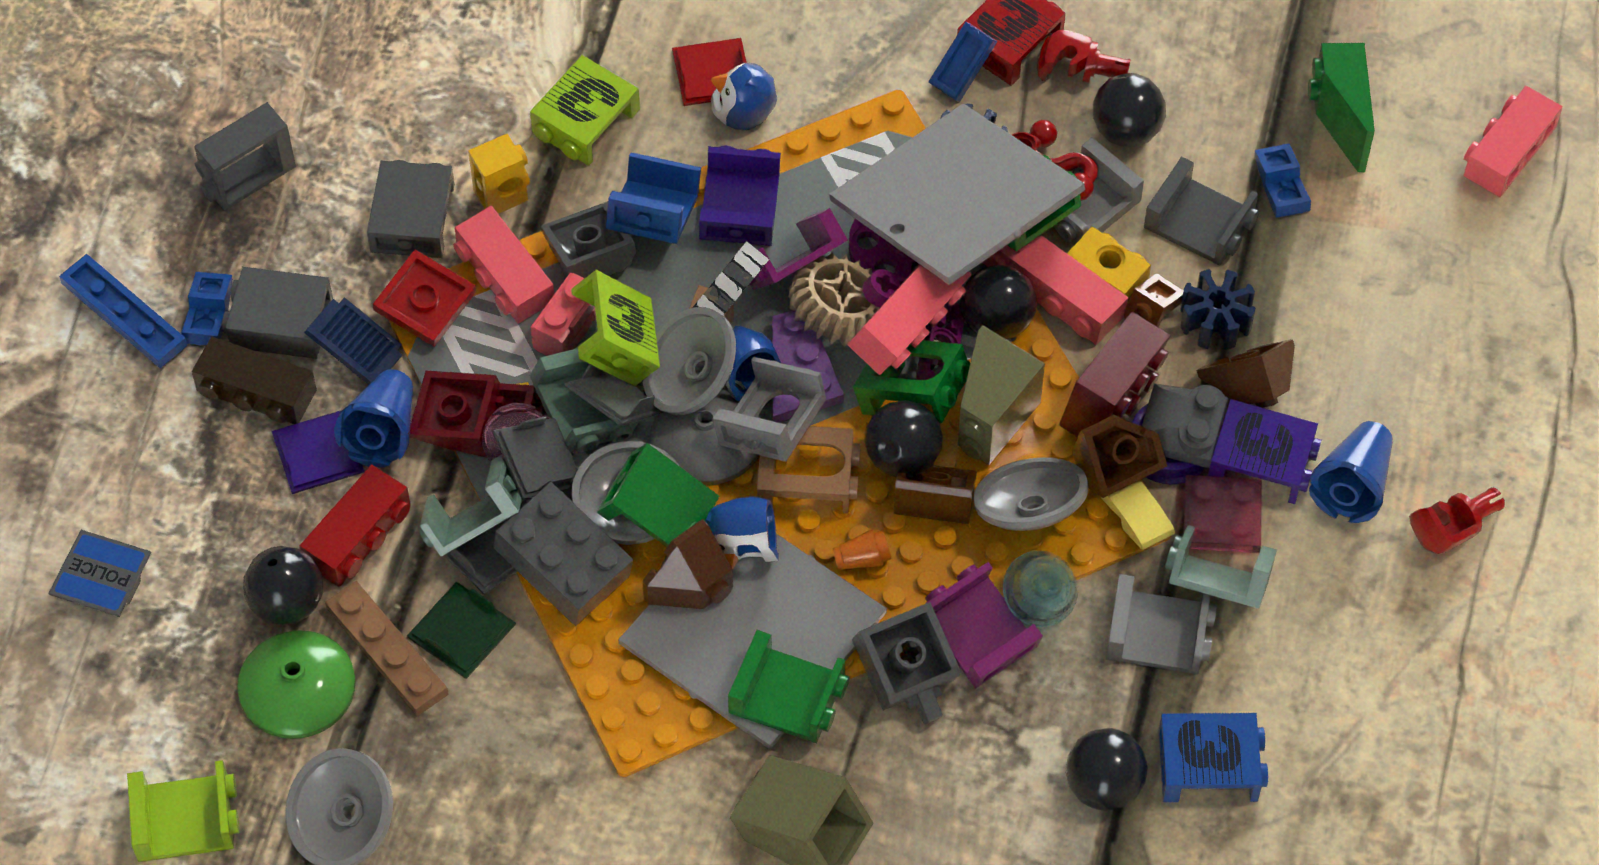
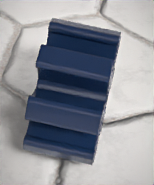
M1207 269L1199 273L1197 288L1191 286V283H1186L1180 307V311L1183 313L1180 327L1185 335L1189 334V331L1200 328L1197 345L1205 349L1210 348L1213 333L1219 332L1224 342V349L1228 350L1236 346L1239 331L1243 332L1244 336L1250 334L1256 309L1252 306L1255 291L1251 284H1247L1246 288L1235 291L1238 274L1231 270L1225 271L1222 286H1216L1211 277L1212 271Z

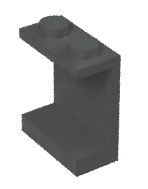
M1181 156L1147 206L1144 228L1220 266L1228 254L1233 256L1238 250L1242 241L1241 234L1244 229L1251 230L1260 212L1256 209L1258 194L1251 191L1245 202L1241 204L1193 180L1194 162Z

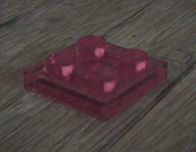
M1186 475L1184 488V532L1188 525L1195 527L1190 549L1260 553L1262 480Z

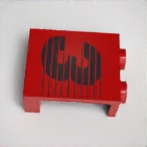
M986 0L958 27L957 35L964 23L968 22L996 40V45L982 67L1012 86L1020 78L1021 61L1049 33L1053 34L1058 30H1064L1066 13L1056 3L1047 0Z

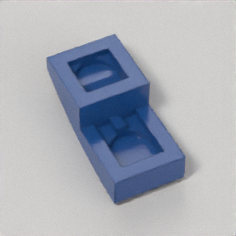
M1290 144L1255 150L1259 174L1275 217L1279 218L1309 212L1311 210V199L1300 179V164Z
M207 272L195 273L188 295L189 310L181 332L186 338L187 344L207 345L211 336L218 339L222 338V321L224 313L228 311L233 281L232 275Z

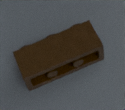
M212 336L192 370L196 390L204 397L211 400L221 399L230 402L243 411L249 412L253 410L265 414L271 420L278 423H300L317 391L312 370Z

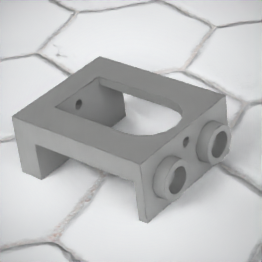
M753 357L751 362L755 379L734 411L719 408L712 418L718 443L721 446L786 462L826 401L821 373L807 368H799L777 361ZM783 394L792 395L800 401L798 409L787 425L757 418L765 404L775 396Z

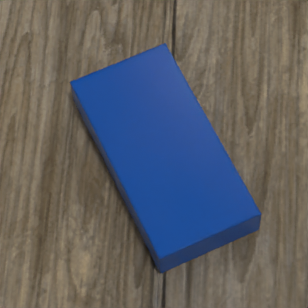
M965 22L930 78L929 83L955 101L960 102L997 41L972 24Z

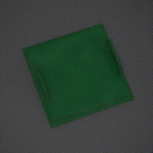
M456 581L410 631L407 638L467 679L516 625V622L498 611L493 603L473 589L468 590Z

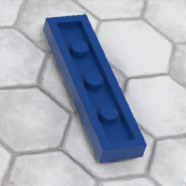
M85 254L59 276L63 286L159 368H162L188 346L186 338L88 254Z

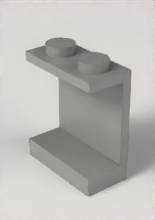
M1119 574L1106 660L1199 674L1201 660L1209 661L1212 638L1205 637L1206 626H1214L1217 604L1210 603L1211 595L1203 593L1201 602L1135 592L1132 591L1135 576Z

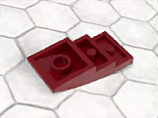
M426 370L410 425V438L446 449L489 458L484 448V433L488 424L497 415L508 411H525L538 418H549L534 385L500 383L497 375Z

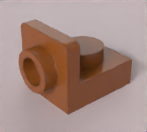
M1156 273L1134 288L1125 310L1124 318L1126 319L1131 312H1134L1159 328L1162 318L1181 305L1183 290Z

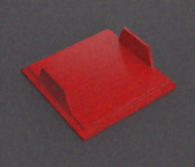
M741 38L672 48L683 106L711 102L712 94L717 89L712 83L711 78L726 74L734 67L747 63Z

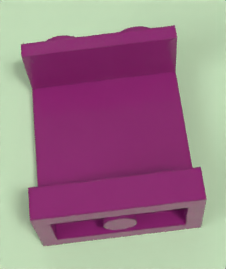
M830 208L810 215L796 223L810 249L780 267L774 268L763 247L757 249L769 260L750 282L749 285H751L753 290L778 282L848 241Z
M989 562L979 568L975 564L969 566L956 577L957 583L948 589L941 585L925 597L926 603L930 602L958 666L975 689L1037 648L1043 638L1035 624L1026 629L992 583L989 575L993 567Z

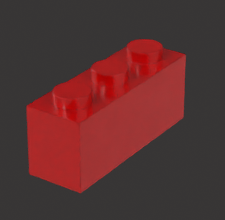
M371 464L299 545V548L310 555L317 563L322 577L340 587L347 578H353L358 573L363 560L372 550L376 551L381 547L387 532L394 524L401 523L407 517L411 506L408 488Z

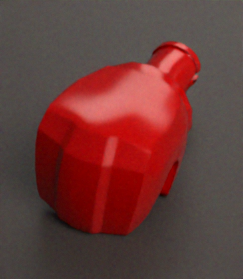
M1058 30L1046 38L1040 49L1037 73L1041 81H1046L1047 74H1051L1055 65L1063 58H1069L1072 60L1068 67V77H1072L1085 69L1082 82L1089 83L1090 77H1094L1095 74L1111 78L1127 74L1131 59L1101 54L1100 50L1097 49L1098 42L1092 41L1091 37L1067 30Z
M1494 487L1489 488L1472 499L1463 493H1457L1451 496L1447 503L1439 501L1431 507L1414 511L1409 516L1410 524L1420 544L1426 550L1437 554L1444 553L1476 536L1482 530V519L1502 510L1505 507V500L1501 498L1493 503L1489 502L1491 499L1501 495V492Z

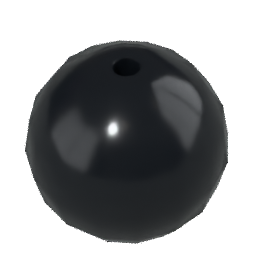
M1137 73L1121 74L1109 78L1098 89L1093 101V119L1099 132L1109 142L1122 147H1133L1149 142L1161 130L1166 118V102L1161 90L1149 78Z
M1005 265L984 267L971 275L964 286L966 292L960 298L962 316L972 331L978 334V330L983 325L1004 339L1014 338L1026 330L1037 308L1036 292L1029 279L1016 268Z
M909 400L887 403L878 409L866 427L864 438L867 454L875 467L886 475L896 478L898 473H906L907 478L921 475L922 472L930 469L942 450L943 442L940 423L934 414L922 404Z
M286 546L271 547L259 553L250 563L243 580L244 597L249 608L265 622L277 625L296 624L305 620L316 609L323 595L322 573L317 563L301 549Z
M1105 728L1090 731L1077 740L1067 757L1065 773L1070 789L1083 804L1097 810L1106 811L1123 808L1136 799L1146 783L1148 765L1144 751L1133 737L1117 729Z

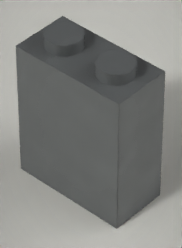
M242 266L239 280H234L232 283L231 301L233 303L231 310L224 313L222 331L227 333L230 343L253 351L317 359L320 345L304 332L333 299L329 277Z

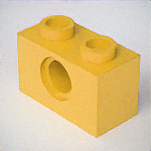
M508 133L468 150L473 191L484 209L492 205L499 214L528 201L527 185H530V178L524 165L528 164V159L520 144L514 145Z
M1093 226L1067 253L1128 297L1127 305L1134 288L1149 279L1151 264L1142 255L1129 251L1120 245L1113 236L1108 233H1102Z

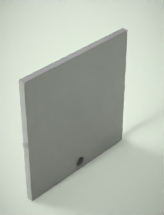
M963 103L831 192L829 197L831 202L950 285L1085 191V185L1082 181Z
M776 534L777 552L779 553L778 561L765 562L763 557L741 558L733 569V588L723 601L719 603L713 602L704 609L649 605L618 639L622 647L689 693L691 698H697L769 749L774 746L785 732L728 712V694L756 630L772 634V649L833 670L838 657L846 661L856 648L852 638L859 631L878 624L887 613L886 607L816 561L814 556L807 555L778 534Z

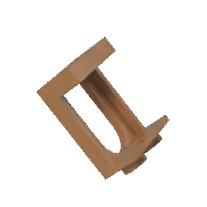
M809 426L797 444L827 446L840 451L845 459L844 468L833 476L775 474L776 459L760 455L757 497L770 499L772 506L773 497L843 501V513H848L849 499H857L858 477L851 476L852 466H859L860 444L853 443V429Z

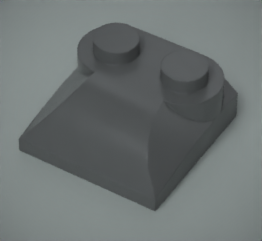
M608 201L541 225V231L561 265L564 279H566L569 273H575L586 278L595 270L611 275L621 272L631 265L636 254V248L630 234L606 229Z
M1154 383L1142 426L1159 434L1165 457L1209 468L1228 398L1218 388L1211 385H1201L1192 390Z

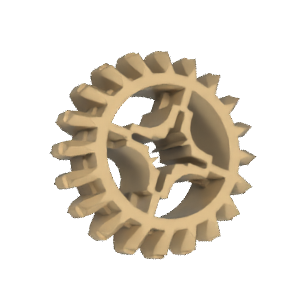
M833 253L829 254L826 258L820 256L800 268L792 279L788 296L791 299L789 309L796 311L795 320L805 322L804 331H815L816 339L824 336L829 339L830 345L839 340L842 345L846 346L880 308L871 304L863 294L862 286L872 274V268L864 269L860 266V260L853 263L848 260L847 255L838 259Z

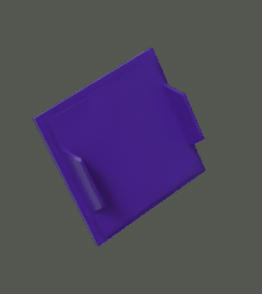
M341 411L272 431L292 494L365 472L363 465L348 457L350 452L342 444L339 447L336 442L334 427Z

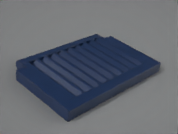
M345 297L340 303L332 299L304 332L368 385L380 373L391 369L402 356L397 351L402 344Z

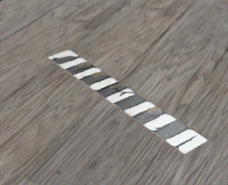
M746 241L692 308L706 307L724 316L769 259ZM642 380L635 387L645 393Z

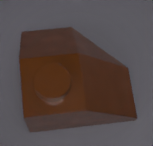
M1290 339L1247 350L1245 353L1231 357V362H1229L1228 357L1212 361L1196 370L1198 377L1209 385L1218 388L1225 396L1232 400L1247 404L1255 403L1257 407L1261 408L1275 405L1278 403L1277 397L1290 390L1295 349L1294 341Z
M1115 415L1081 430L1072 449L1076 465L1084 471L1087 477L1088 488L1101 498L1167 467L1159 434Z
M702 519L670 542L664 551L667 557L659 571L651 569L643 579L644 600L649 605L704 609L713 602L719 603L730 594L733 588V569L710 527Z

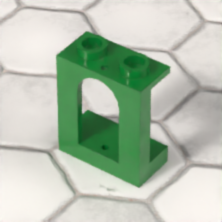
M923 340L916 348L910 344L906 349L911 352V357L931 358L942 361L944 366L938 375L927 380L901 379L898 377L905 367V362L897 369L890 365L881 375L877 374L866 364L853 385L861 412L864 415H874L881 408L885 400H909L931 405L936 419L939 423H943L949 410L954 407L957 396L967 381L970 361L967 360L962 344Z

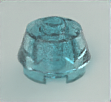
M1031 551L1016 558L1008 567L1003 580V595L1008 608L1019 620L1028 625L1035 624L1036 627H1048L1063 621L1072 612L1078 598V583L1072 568L1064 559L1047 551Z

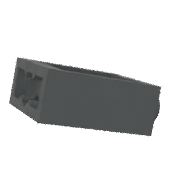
M268 102L194 146L198 160L194 163L195 168L203 180L200 183V188L210 202L215 200L224 211L296 167L288 126ZM263 144V146L259 149L255 150L251 154L247 155L246 157L242 158L241 160L237 161L236 163L232 164L231 166L220 172L222 168L226 167L227 165L231 164L232 162L236 161L237 159L241 158L245 154L249 153L250 151L254 150L255 148Z

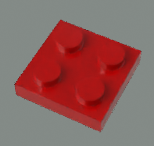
M414 249L374 301L373 311L435 347L476 293V285Z

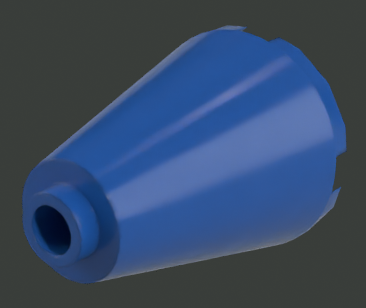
M385 370L341 411L334 427L335 439L339 447L342 444L350 452L348 457L353 461L368 467L372 464L375 467L383 468L389 466L392 461L398 458L400 460L404 456L410 439L413 383L411 379L399 370Z
M1374 421L1361 423L1313 470L1310 477V496L1316 505L1329 516L1337 518L1338 514H1341L1342 516L1350 517L1348 521L1350 523L1369 521L1379 512L1383 504L1393 444L1392 434L1384 425Z

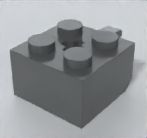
M930 602L863 629L852 638L883 711L906 702L909 709L916 706L924 725L942 717L943 714L936 697L942 695L940 687L953 682L960 676L958 663ZM902 651L904 654L911 653L913 659L910 662L902 660L899 654Z

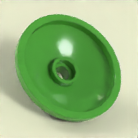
M311 631L284 632L263 641L248 655L238 677V696L246 716L262 731L281 738L296 739L310 737L330 728L346 713L355 692V673L352 662L345 650L331 638ZM296 668L300 670L296 675L287 674L291 669Z

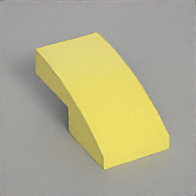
M1140 480L1101 498L1121 518L1123 531L1142 550L1175 534L1174 527L1163 509Z

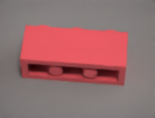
M1525 86L1518 96L1512 94L1502 109L1503 114L1498 120L1492 118L1483 132L1484 138L1480 143L1474 141L1468 148L1464 156V160L1467 161L1464 177L1501 197L1555 130L1563 106L1528 86Z
M492 205L455 227L456 243L453 245L457 255L463 262L469 261L475 268L474 274L478 282L484 289L489 287L496 295V304L504 315L510 314L519 324L545 308L554 295V284Z

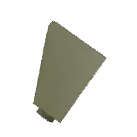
M983 325L978 330L961 403L958 446L969 457L980 459L990 465L1041 403L1045 363Z
M769 755L762 768L756 773L753 782L742 799L736 804L730 816L731 821L744 841L789 865H848L873 825V821L846 777L773 755Z

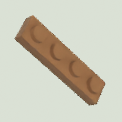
M357 581L325 601L326 609L416 716H419L449 695L446 685Z

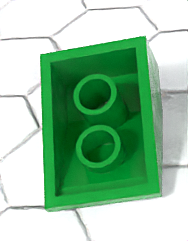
M1321 43L1319 58H1313L1312 62L1313 79L1308 81V98L1315 101L1316 115L1357 172H1365L1375 132L1365 43Z

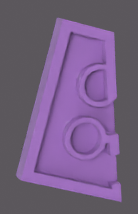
M791 310L772 316V344L781 363L821 373L826 401L820 410L844 403L843 391L821 338L816 339V332L813 330L804 331L805 322L795 320L796 311ZM783 394L773 397V421L782 422L791 419L798 409L800 401L792 395Z

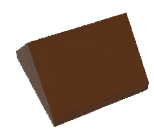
M932 465L930 469L918 476L906 478V473H898L895 482L894 514L969 524L977 471Z

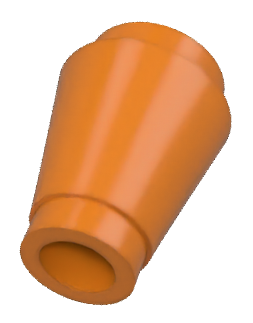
M871 529L841 544L839 547L832 548L838 570L884 566V561L892 559L883 530L874 532Z

